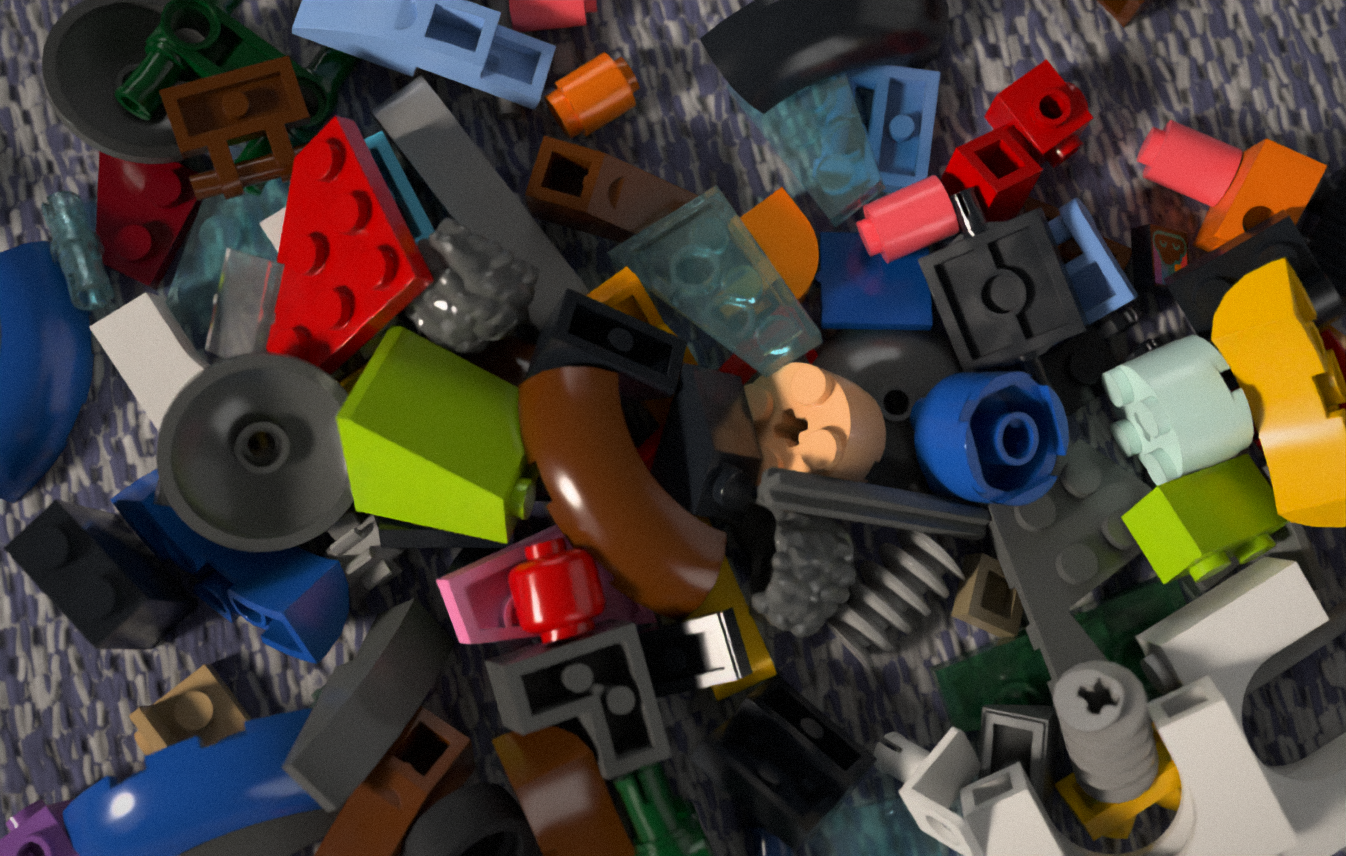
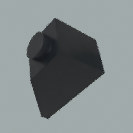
M567 287L539 333L525 380L542 371L566 366L595 367L619 373L620 403L668 399L676 392L687 341Z
M684 362L650 473L668 495L692 515L743 522L763 462V455L742 379L733 373Z

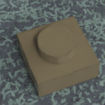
M984 553L965 555L962 566L965 581L959 579L951 616L1000 638L1018 637L1024 608L1016 588L1010 590L999 560Z

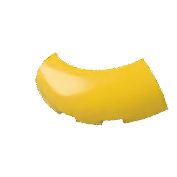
M1282 258L1246 274L1225 294L1213 317L1211 340L1230 366L1239 387L1243 389L1268 465L1278 515L1292 523L1311 527H1346V410L1344 408L1339 409L1338 404L1346 402V383L1333 349L1325 351L1320 333L1311 321L1316 319L1317 312L1287 259Z

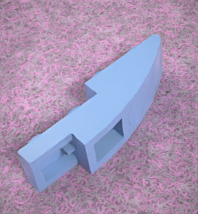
M302 0L292 27V34L410 77L414 76L416 67L533 110L536 109L540 101L556 49L555 45L499 25L498 21L501 12L467 0Z

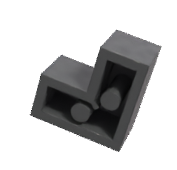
M608 619L596 623V629L549 643L543 644L541 641L485 660L503 726L521 735H525L571 718L575 735H578L593 752L601 777L609 780L631 770H636L643 765L658 762L672 756L634 622Z

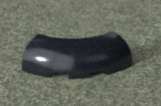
M755 0L721 21L702 36L700 40L716 68L730 86L749 105L765 114L774 106L805 87L848 70L874 65H899L924 69L938 53L947 33L949 7L946 0H778L776 2L774 0Z

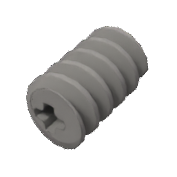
M898 529L897 537L902 549L891 543H883L879 547L878 553L884 567L871 560L862 562L859 569L866 585L855 580V583L848 587L850 596L847 603H838V611L828 618V621H825L829 629L842 644L869 670L875 666L867 649L870 644L887 652L893 649V645L886 632L889 626L907 635L912 631L905 614L908 608L926 617L931 613L923 595L927 590L944 599L950 596V592L942 578L945 573L965 581L962 571L954 560L938 543L925 533Z
M1095 660L1080 663L1064 672L1055 684L1053 702L1078 785L1087 795L1105 803H1123L1138 798L1151 787L1158 774L1159 765L1156 741L1153 736L1150 712L1147 707L1148 702L1142 683L1130 670L1113 662Z

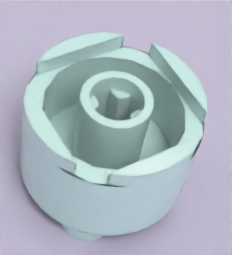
M1197 335L1174 340L1102 374L1103 388L1112 402L1114 412L1118 418V421L1110 425V431L1122 455L1127 458L1136 455L1157 486L1231 459L1240 451L1248 448L1253 440V420L1243 389L1240 388L1230 393L1220 375L1221 372L1230 369V366L1212 344Z

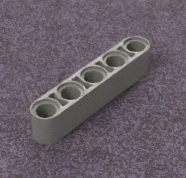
M421 75L370 110L372 117L385 135L388 134L397 146V151L420 181H425L433 193V198L449 218L455 219L461 226H466L472 234H480L491 241H497L503 250H511L514 252L515 258L530 262L539 269L538 280L533 287L535 290L534 300L528 306L529 323H534L539 332L567 287L585 296L590 293Z

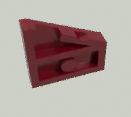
M99 151L95 260L156 291L206 200L197 201L189 176L198 174V172L177 162L166 164L135 163L118 159Z

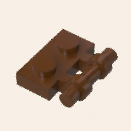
M289 55L159 90L183 159L210 153L215 169L189 176L197 201L224 194L226 200L245 195L243 188L280 177L283 183L291 181L294 158L308 143L292 147L287 130L311 123ZM267 136L272 153L234 163L229 146Z

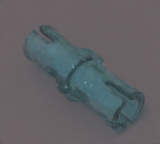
M70 191L55 192L46 197L49 204L45 202L41 204L42 214L52 236V242L49 246L52 261L64 273L70 300L74 307L85 311L98 310L109 304L106 298L113 299L114 297L113 287L102 263L104 256L102 240L90 228L82 198Z

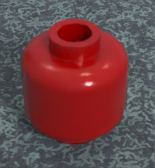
M564 537L525 547L527 561L516 565L510 570L508 575V583L522 630L530 634H540L544 644L596 629L593 619L604 612L606 598L594 557L584 548L567 550Z

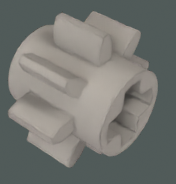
M350 510L327 529L336 542L325 549L324 556L328 559L339 560L348 581V587L355 588L360 583H363L369 591L375 586L381 588L404 570L395 557L406 550V548H381L378 533L380 516L371 514L368 517L367 513L359 511L354 513Z

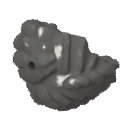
M452 218L444 219L438 229L429 235V239L423 238L418 241L417 246L434 281L404 308L405 315L409 318L408 322L418 328L421 337L457 356L470 357L481 354L495 340L510 336L520 326L529 321L528 306L534 300L535 290L533 287L537 283L540 273L537 267L533 266L530 262L515 258L514 252L503 250L497 241H491L480 234H472L466 226H461Z
M757 495L751 496L743 522L724 520L730 524V530L734 533V538L740 542L741 548L746 552V560L750 565L749 574L751 577L749 590L752 603L749 604V614L756 621L774 625L781 631L791 630L792 634L798 638L807 635L811 636L824 625L826 619L838 611V603H844L848 600L850 596L848 587L852 586L856 579V570L852 565L854 562V548L848 531L838 524L835 519L770 508Z

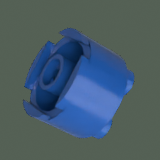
M961 372L942 379L930 390L926 397L920 398L915 402L910 414V423L915 431L914 443L917 460L927 480L929 489L936 495L951 499L1010 506H1022L1040 499L1054 485L1058 475H1051L1055 466L1057 455L1066 456L1069 443L1067 417L1058 395L1048 385H1039L1030 378L1032 375L1024 372Z

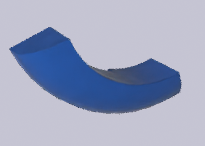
M45 240L24 243L0 253V320L2 333L0 352V498L13 504L38 483L68 444L66 439L75 424L82 404H86L93 372L94 354L91 353V329L89 328L91 311L83 284L62 246Z
M157 469L142 476L110 499L126 522L163 564L168 559H171L178 567L191 573L199 580L194 585L193 593L231 623L242 616L252 625L266 630L261 635L264 644L289 656L318 664L341 636L349 611L348 581L339 560L315 555L298 546L271 552H249L214 543L191 529L173 508L153 504L159 478Z
M313 708L245 721V731L229 735L216 744L205 747L203 739L199 736L170 745L145 756L147 769L130 775L119 784L117 777L106 776L81 793L62 812L64 826L73 849L80 856H178L202 843L257 823L287 815L322 809L282 769Z

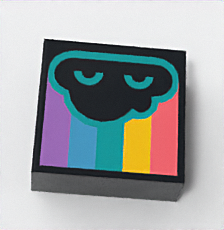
M1153 224L1132 228L1130 234L1135 290L1174 297L1163 279L1189 264L1187 233Z

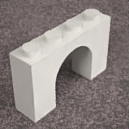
M286 207L259 223L277 252L279 251ZM145 292L89 326L158 431L162 418L178 391L193 376L210 366L197 352L163 298L155 294ZM398 314L356 353L360 351L365 360L372 358L391 325H403ZM339 367L331 376L337 380L344 373Z
M1264 556L1134 638L1146 656L1140 660L1142 670L1156 690L1161 694H1168L1205 676H1209L1226 700L1246 739L1242 724V704L1246 688L1254 673L1271 656L1330 619L1296 561ZM1346 732L1302 760L1288 765L1265 766L1254 754L1301 845L1284 852L1283 856H1332L1346 847Z
M1205 676L1147 703L1150 716L1178 769L1181 779V801L1178 812L1169 828L1158 839L1141 849L1121 854H1104L1089 851L1068 840L1051 821L1020 762L959 789L964 819L984 856H1283L1284 852L1301 845L1226 700L1209 676Z

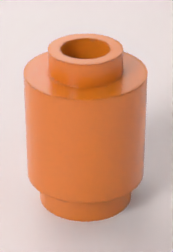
M603 52L554 82L555 90L545 95L544 100L567 138L572 139L580 133L587 137L635 107L636 101L633 93L639 90L640 86L632 69L622 57L613 61L607 53Z

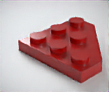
M337 115L294 158L263 339L267 352L288 354L304 359L325 370L330 375L434 281L356 122Z

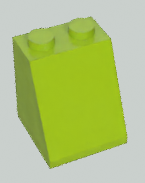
M391 325L336 416L356 511L508 544L518 520H527L532 512L536 498V480L540 474L537 463L528 465L524 451L518 413L519 388L404 327Z

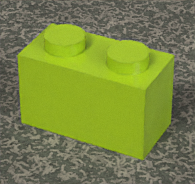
M1248 453L1160 484L1121 516L1163 584L1189 574L1195 583L1201 582L1228 567L1232 563L1229 558L1233 556L1236 557L1240 564H1245L1272 549L1276 543L1270 535L1290 522L1278 515L1274 491Z

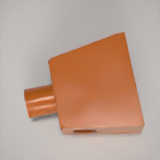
M1267 138L1243 151L1238 170L1229 188L1216 206L1209 207L1193 246L1209 253L1245 232L1243 224L1246 230H1249L1281 210H1284L1291 217L1296 226L1327 165Z

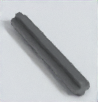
M777 467L768 468L762 473L761 484L757 489L758 498L770 508L972 541L980 540L986 536V525L991 521L988 510L981 508L980 505L974 502Z

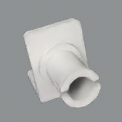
M952 727L932 752L907 740L898 732H890L883 736L887 743L897 748V751L895 752L878 742L873 754L877 758L874 766L880 772L887 773L905 783L898 793L920 830L963 856H983L984 853L966 821L948 810L959 797V789L967 786L981 768V763L964 731Z

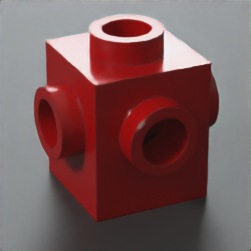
M1047 59L998 93L984 116L994 130L1003 126L1039 166L1048 161L1053 168L1062 164L1084 145L1079 136L1094 118L1088 111V103L1081 90L1073 83L1065 82Z

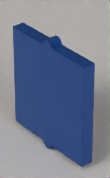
M820 232V271L815 274L814 285L820 288L821 329L931 331L933 326L931 292L917 260L929 255V246L887 264L881 254L873 257L869 256L858 232Z

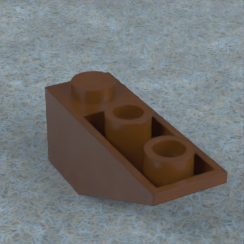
M545 135L525 192L527 204L533 218L706 268L710 267L727 208L607 153Z
M420 705L396 741L350 795L314 856H400L405 837L418 818L438 800L461 788L476 769L471 739Z

